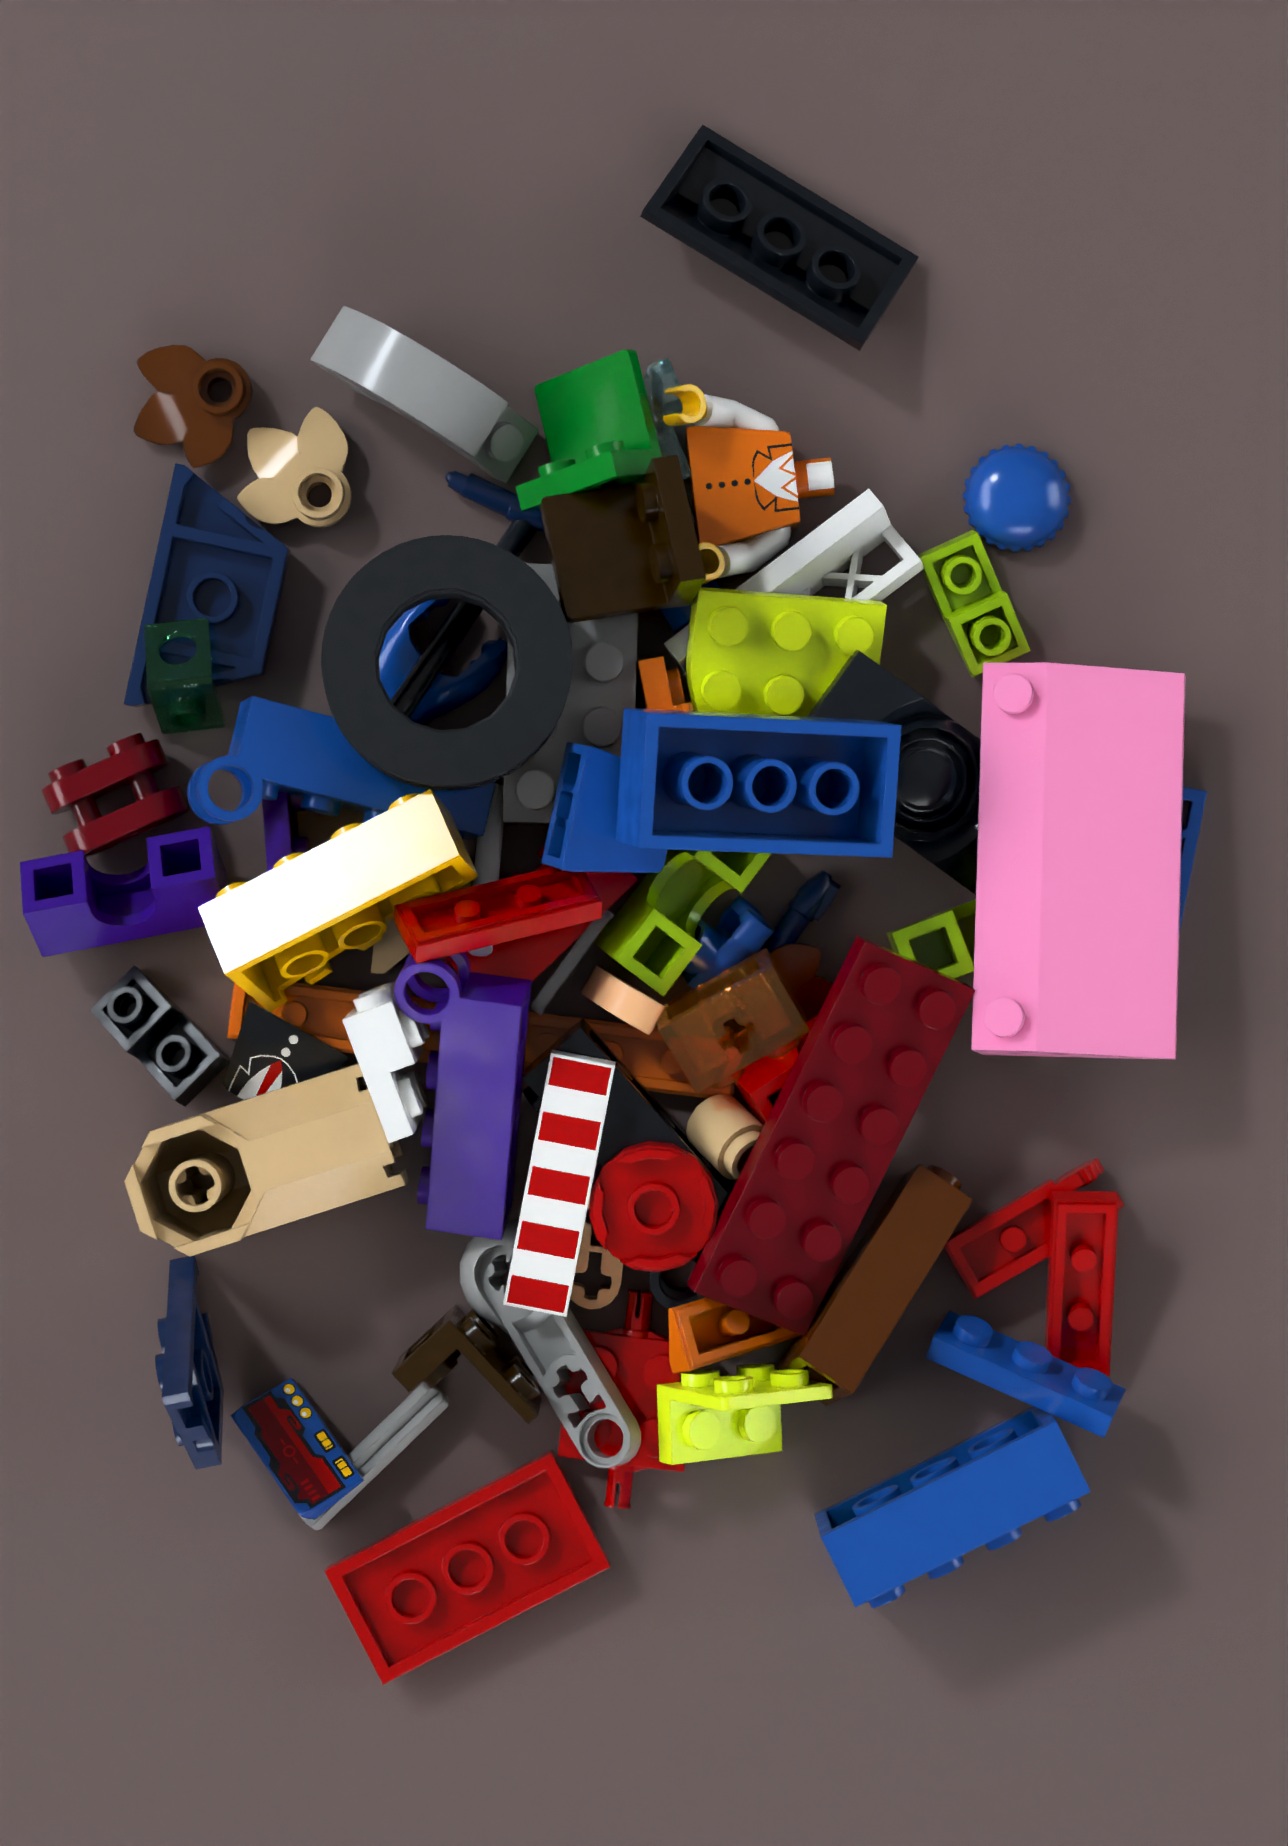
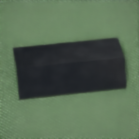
M703 124L649 200L640 216L859 351L881 321L919 258Z

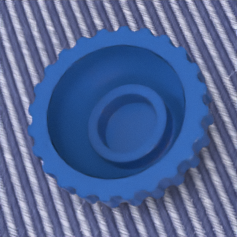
M1016 444L1014 447L1003 445L1000 450L992 449L989 451L988 456L980 457L978 460L979 464L970 469L971 476L965 480V487L967 489L963 492V500L966 501L964 512L969 515V525L975 527L979 536L985 538L988 545H996L1000 551L1009 549L1012 553H1018L1019 550L1030 552L1033 547H1043L1047 540L1055 538V533L1058 530L1063 529V520L1069 516L1067 507L1071 504V497L1068 496L1070 485L1065 481V472L1058 468V462L1055 459H1049L1047 452H1038L1034 446L1025 448L1022 444Z

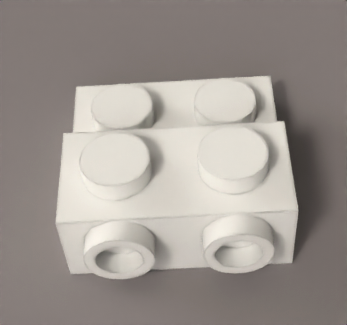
M395 981L358 994L359 997L353 1000L355 1008L342 1020L388 1143L413 1135L422 1120L423 1108L428 1106L416 1071L412 1070L405 1073L403 1068L416 1063L424 1051L422 1044L425 1043V1038L429 1037L426 1023L412 1020L401 1011L394 995Z

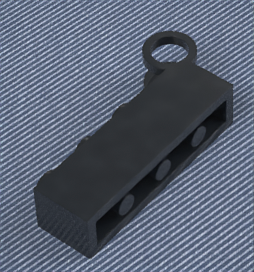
M583 1018L525 1068L522 1079L529 1086L523 1093L535 1110L540 1113L552 1049L615 1061L614 1075L597 1157L598 1164L603 1167L604 1163L623 1148L645 1141L673 1143L694 1154L712 1175L719 1198L718 1221L734 1187L689 1142L687 1134ZM703 1249L692 1259L696 1264ZM650 1271L651 1291L656 1300L667 1309L705 1298L694 1293L690 1287L678 1288L670 1285L663 1278L661 1272Z

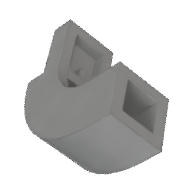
M347 306L342 307L310 359L356 393L370 398L409 419L443 441L487 474L504 483H507L540 430L508 407L509 402L455 365L393 328Z

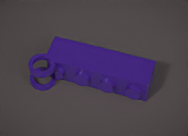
M465 952L449 956L458 967L459 977L443 961L435 959L416 964L411 953H409L405 966L401 970L394 987L397 1005L412 1020L430 1024L431 1030L440 1031L439 1051L432 1050L430 1052L426 1071V1089L436 1090L435 1109L427 1108L421 1137L422 1147L432 1148L430 1166L422 1167L418 1184L417 1203L427 1205L426 1230L502 1240L512 1212L523 1087L522 1078L524 1075L532 980L471 972L470 962ZM429 972L436 974L445 981L448 987H431L420 979L418 973ZM408 984L410 989L422 999L437 1002L435 1008L425 1009L416 1005L410 999L406 985Z

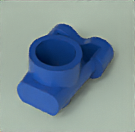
M739 895L720 916L722 920L715 929L703 920H699L695 931V939L702 944V947L681 973L687 984L708 1000L718 989L725 993L732 991L734 986L744 978L747 972L748 963L745 960L752 953L756 954L774 933V930L764 921L765 917Z

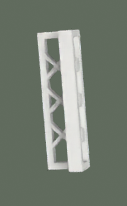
M867 489L735 590L812 596L824 586L847 587L845 598L882 601L922 571L924 566L922 560L891 525L883 504L870 489ZM884 541L901 560V562L882 576L860 574L863 557ZM850 567L849 573H843ZM858 588H865L857 594ZM689 625L664 643L678 669L686 679V651Z

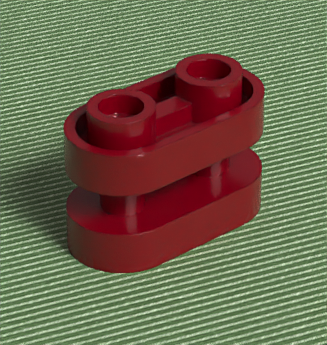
M137 733L109 745L106 749L110 757L87 767L84 759H79L48 773L52 783L41 791L51 814L55 815L71 810L78 825V828L62 837L69 853L83 850L86 858L170 822L190 810L180 786L160 791L153 773L169 764L159 739L145 742L142 733ZM129 784L137 801L102 817L95 799Z

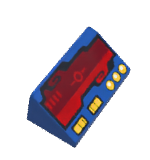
M293 1378L241 1406L231 1414L243 1435L301 1517L315 1520L364 1481V1478Z

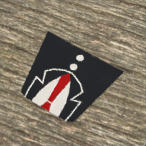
M249 1001L223 1085L229 1092L245 1100L336 1071L350 1057Z

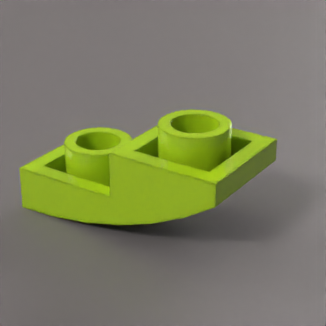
M968 531L917 555L922 560L924 566L922 573L937 607L972 677L983 673V663H1006L1031 651L1008 594L1000 587L977 531Z

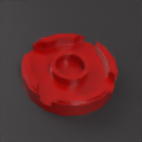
M645 1141L623 1148L604 1163L592 1185L589 1217L596 1239L606 1251L608 1250L612 1256L620 1259L621 1263L634 1270L663 1272L684 1266L705 1247L716 1229L719 1198L712 1175L694 1154L673 1143Z

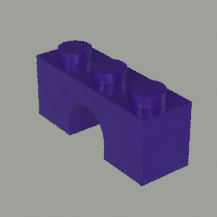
M210 826L147 838L149 862L141 869L127 874H106L94 869L88 863L83 850L20 862L23 915L42 957L205 927L198 907L215 899L217 893L227 886L226 870Z

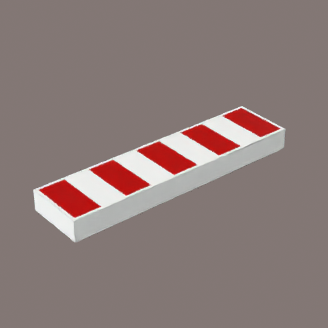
M553 1049L551 1051L503 1305L567 1317L614 1075L615 1061Z

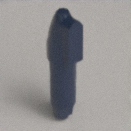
M451 471L446 474L445 479L448 482V487L459 493L462 497L505 516L510 522L513 520H525L535 530L545 531L540 510L521 511L517 494L472 473L469 476L457 471Z
M822 870L806 881L798 890L795 897L790 901L788 910L775 927L774 933L762 946V950L755 962L757 966L761 965L773 949L781 945L795 943L809 922L820 920L841 885L832 880L831 875Z

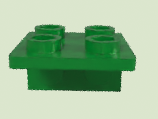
M621 350L535 386V396L551 463L538 468L539 478L515 486L521 511L540 510V503L546 496L641 483L652 458L662 457L638 355L635 350Z

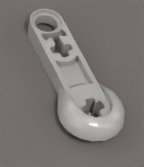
M508 1220L502 1240L474 1236L467 1243L460 1261V1285L466 1302L475 1310L479 1317L484 1318L511 1336L574 1445L587 1463L597 1468H611L629 1462L637 1454L641 1445V1430L638 1422L571 1309L568 1307L567 1317L503 1305L506 1285H503L500 1277L507 1271L503 1261L506 1259L507 1263H511L519 1220ZM568 1369L572 1372L584 1371L588 1380L581 1385L583 1394L589 1404L603 1400L606 1405L605 1409L589 1413L583 1420L581 1419L579 1412L591 1408L580 1393L568 1394L566 1392L565 1385L571 1380ZM605 1419L616 1422L623 1433L622 1448L615 1456L603 1454L597 1448L594 1441L596 1427Z

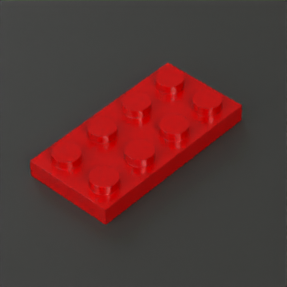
M550 1450L330 1564L324 1572L384 1685L610 1568L611 1562L553 1450Z

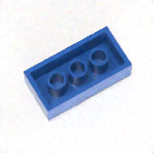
M624 708L616 841L645 849L892 858L902 725L874 720Z
M1033 1406L815 1513L814 1516L820 1537L855 1608L866 1602L869 1603L871 1608H876L890 1603L903 1595L906 1591L903 1584L927 1573L929 1579H936L951 1573L964 1563L962 1555L984 1544L987 1550H995L1010 1544L1023 1534L1021 1526L1041 1516H1044L1047 1522L1067 1516L1081 1506L1078 1498L1090 1493L1091 1490L1057 1421L1051 1414Z

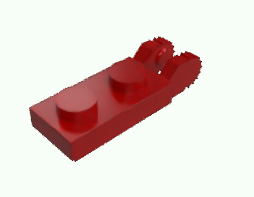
M1098 1158L1084 1162L1055 1181L1048 1179L950 1236L944 1249L973 1299L982 1296L1049 1257L1052 1191H1074L1095 1181L1104 1172V1168ZM1116 1192L1119 1199V1209H1121L1124 1203L1118 1192Z

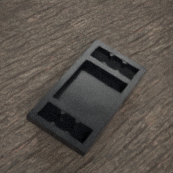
M856 649L807 717L874 720L902 725L894 837L976 895L981 739Z

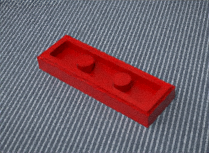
M555 867L394 905V923L416 964L602 918V900L586 873L566 871Z
M1052 1191L1045 1348L1053 1357L1078 1368H1092L1106 1376H1110L1119 1199L1116 1191Z

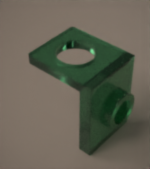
M198 618L145 625L147 690L162 734L225 727L224 712L213 679L208 619ZM176 637H186L197 645L196 653L192 659L179 665L169 664L161 659L160 651L167 641Z

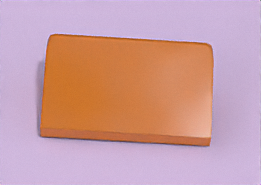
M707 1297L668 1309L669 1362L672 1373L692 1371L800 1336L798 1333Z

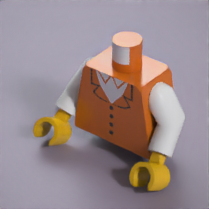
M692 384L667 388L665 394L677 396L682 403L683 409L682 414L664 415V423L670 427L691 423L696 425L686 427L685 439L697 541L706 575L703 584L716 578L754 572L788 545L791 530L798 528L800 524L798 499L834 495L831 457L794 461L790 432L779 431V427L774 419L735 400L703 394L697 386Z

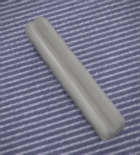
M424 1382L416 1388L347 1455L364 1478V1481L315 1520L303 1517L301 1519L316 1531L322 1529L448 1407L450 1400L445 1392L437 1384L429 1389Z

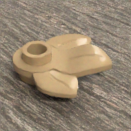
M314 407L305 417L298 436L292 432L276 428L261 427L252 428L248 431V457L259 479L247 485L239 493L237 500L250 515L267 524L278 525L299 519L306 525L319 528L334 525L346 515L350 508L352 492L350 484L342 471L348 457L349 446L343 431L329 413L319 407ZM318 485H325L332 492L330 502L323 507H315L309 502L310 491Z

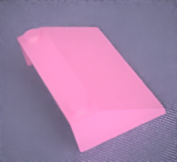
M1048 662L983 663L973 989H975L973 995L971 1050L982 1055L1176 1060L1185 673Z

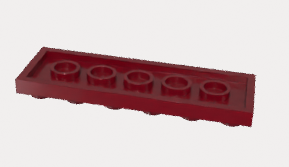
M856 936L718 1218L716 1229L709 1241H707L687 1282V1285L694 1293L800 1335H806L974 995L975 989L960 980L863 937Z

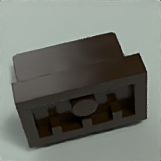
M678 455L652 458L641 483L546 496L540 503L541 517L561 607L568 623L691 605L706 579Z
M457 1305L452 1307L400 1355L392 1371L394 1377L409 1393L422 1381L431 1389L458 1364L456 1359L463 1353L527 1424H530L539 1416L541 1396L539 1395L538 1387L540 1385L530 1368L518 1356L508 1361L498 1351L494 1342L498 1338L497 1333L484 1318L478 1316L474 1309L465 1315Z

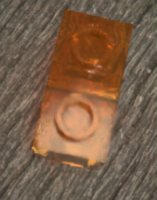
M767 948L664 1004L666 1008L657 1022L660 1034L696 1094L710 1086L713 1089H720L732 1084L744 1074L746 1066L766 1055L769 1058H776L790 1052L801 1042V1036L810 1031L802 1007ZM735 1018L738 1024L745 1025V1029L735 1033L730 1026L725 1027L724 1023Z

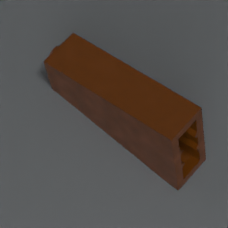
M921 1164L903 1176L829 1286L806 1335L795 1337L775 1367V1370H808L809 1380L832 1384L833 1398L818 1400L825 1406L855 1392L973 1201L972 1198L960 1191L962 1184L955 1176L940 1167L930 1165L926 1168Z

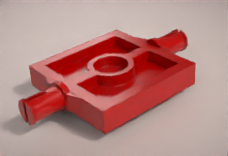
M634 1289L627 1291L625 1327H618L607 1331L582 1328L636 1418L641 1430V1445L637 1454L629 1462L608 1469L606 1496L603 1505L610 1508L615 1507L618 1484L620 1483L618 1509L631 1508L630 1500L634 1472L649 1468L684 1472L686 1469V1463L670 1465L659 1462L657 1385L681 1382V1372L672 1373L669 1362V1339L654 1330H650L653 1293L650 1291L642 1293L640 1315H638L640 1290ZM568 1369L571 1380L565 1385L566 1392L568 1394L580 1393L591 1408L579 1412L581 1419L583 1420L589 1413L605 1409L606 1405L603 1400L589 1404L583 1394L581 1385L588 1380L584 1371L572 1372ZM605 1419L597 1425L594 1432V1441L597 1448L603 1454L615 1456L622 1448L623 1433L616 1422ZM561 1423L557 1456L585 1460Z

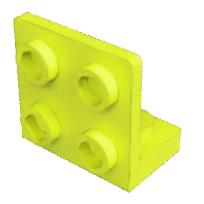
M769 1363L737 1365V1375L720 1377V1371L714 1369H695L681 1372V1382L657 1385L659 1462L676 1465L782 1451L781 1404L833 1398L832 1384L809 1380L808 1370H775V1365Z

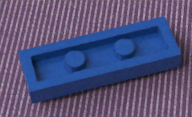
M950 1310L934 1334L925 1357L1103 1438L1126 1391L1125 1388L1112 1383L1105 1374L1098 1370L1086 1367L1078 1368L1053 1357L1045 1347L1037 1343L1017 1341L993 1330L981 1318L972 1315H959Z

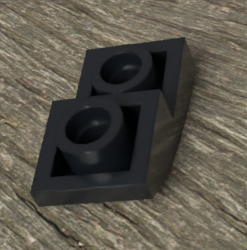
M135 965L90 1010L127 1053L136 1057L176 1102L185 1107L230 1063L196 1024Z

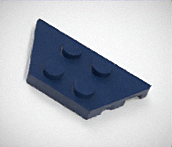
M175 463L124 699L125 705L136 708L264 675L291 552L284 544L182 464Z
M194 1255L170 1260L167 1317L158 1319L157 1322L163 1353L155 1356V1366L162 1391V1400L172 1420L177 1444L179 1447H185L197 1470L222 1464L224 1390L215 1355L208 1313L201 1314L196 1298L199 1270Z

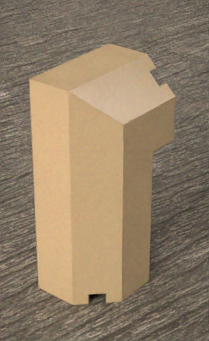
M359 1063L150 1131L141 1147L142 1150L135 1164L132 1165L124 1181L140 1231L156 1240L160 1239L174 1246V1249L189 1257L240 1241L244 1237L405 1186L409 1182L406 1168L393 1172L392 1163H395L394 1158L403 1155L400 1142L397 1140L388 1143Z

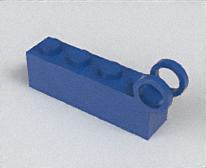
M251 696L240 702L228 755L203 764L192 774L187 787V798L193 812L201 820L213 825H226L248 817L258 808L262 799L276 800L278 791L302 797L301 808L311 812L339 816L340 808L365 813L364 823L388 811L390 805L397 799L408 794H421L429 789L402 783L385 775L369 764L348 743L334 717ZM216 770L232 774L241 786V800L234 811H226L219 808L209 796V780ZM496 781L465 790H432L450 811L462 840L484 836Z

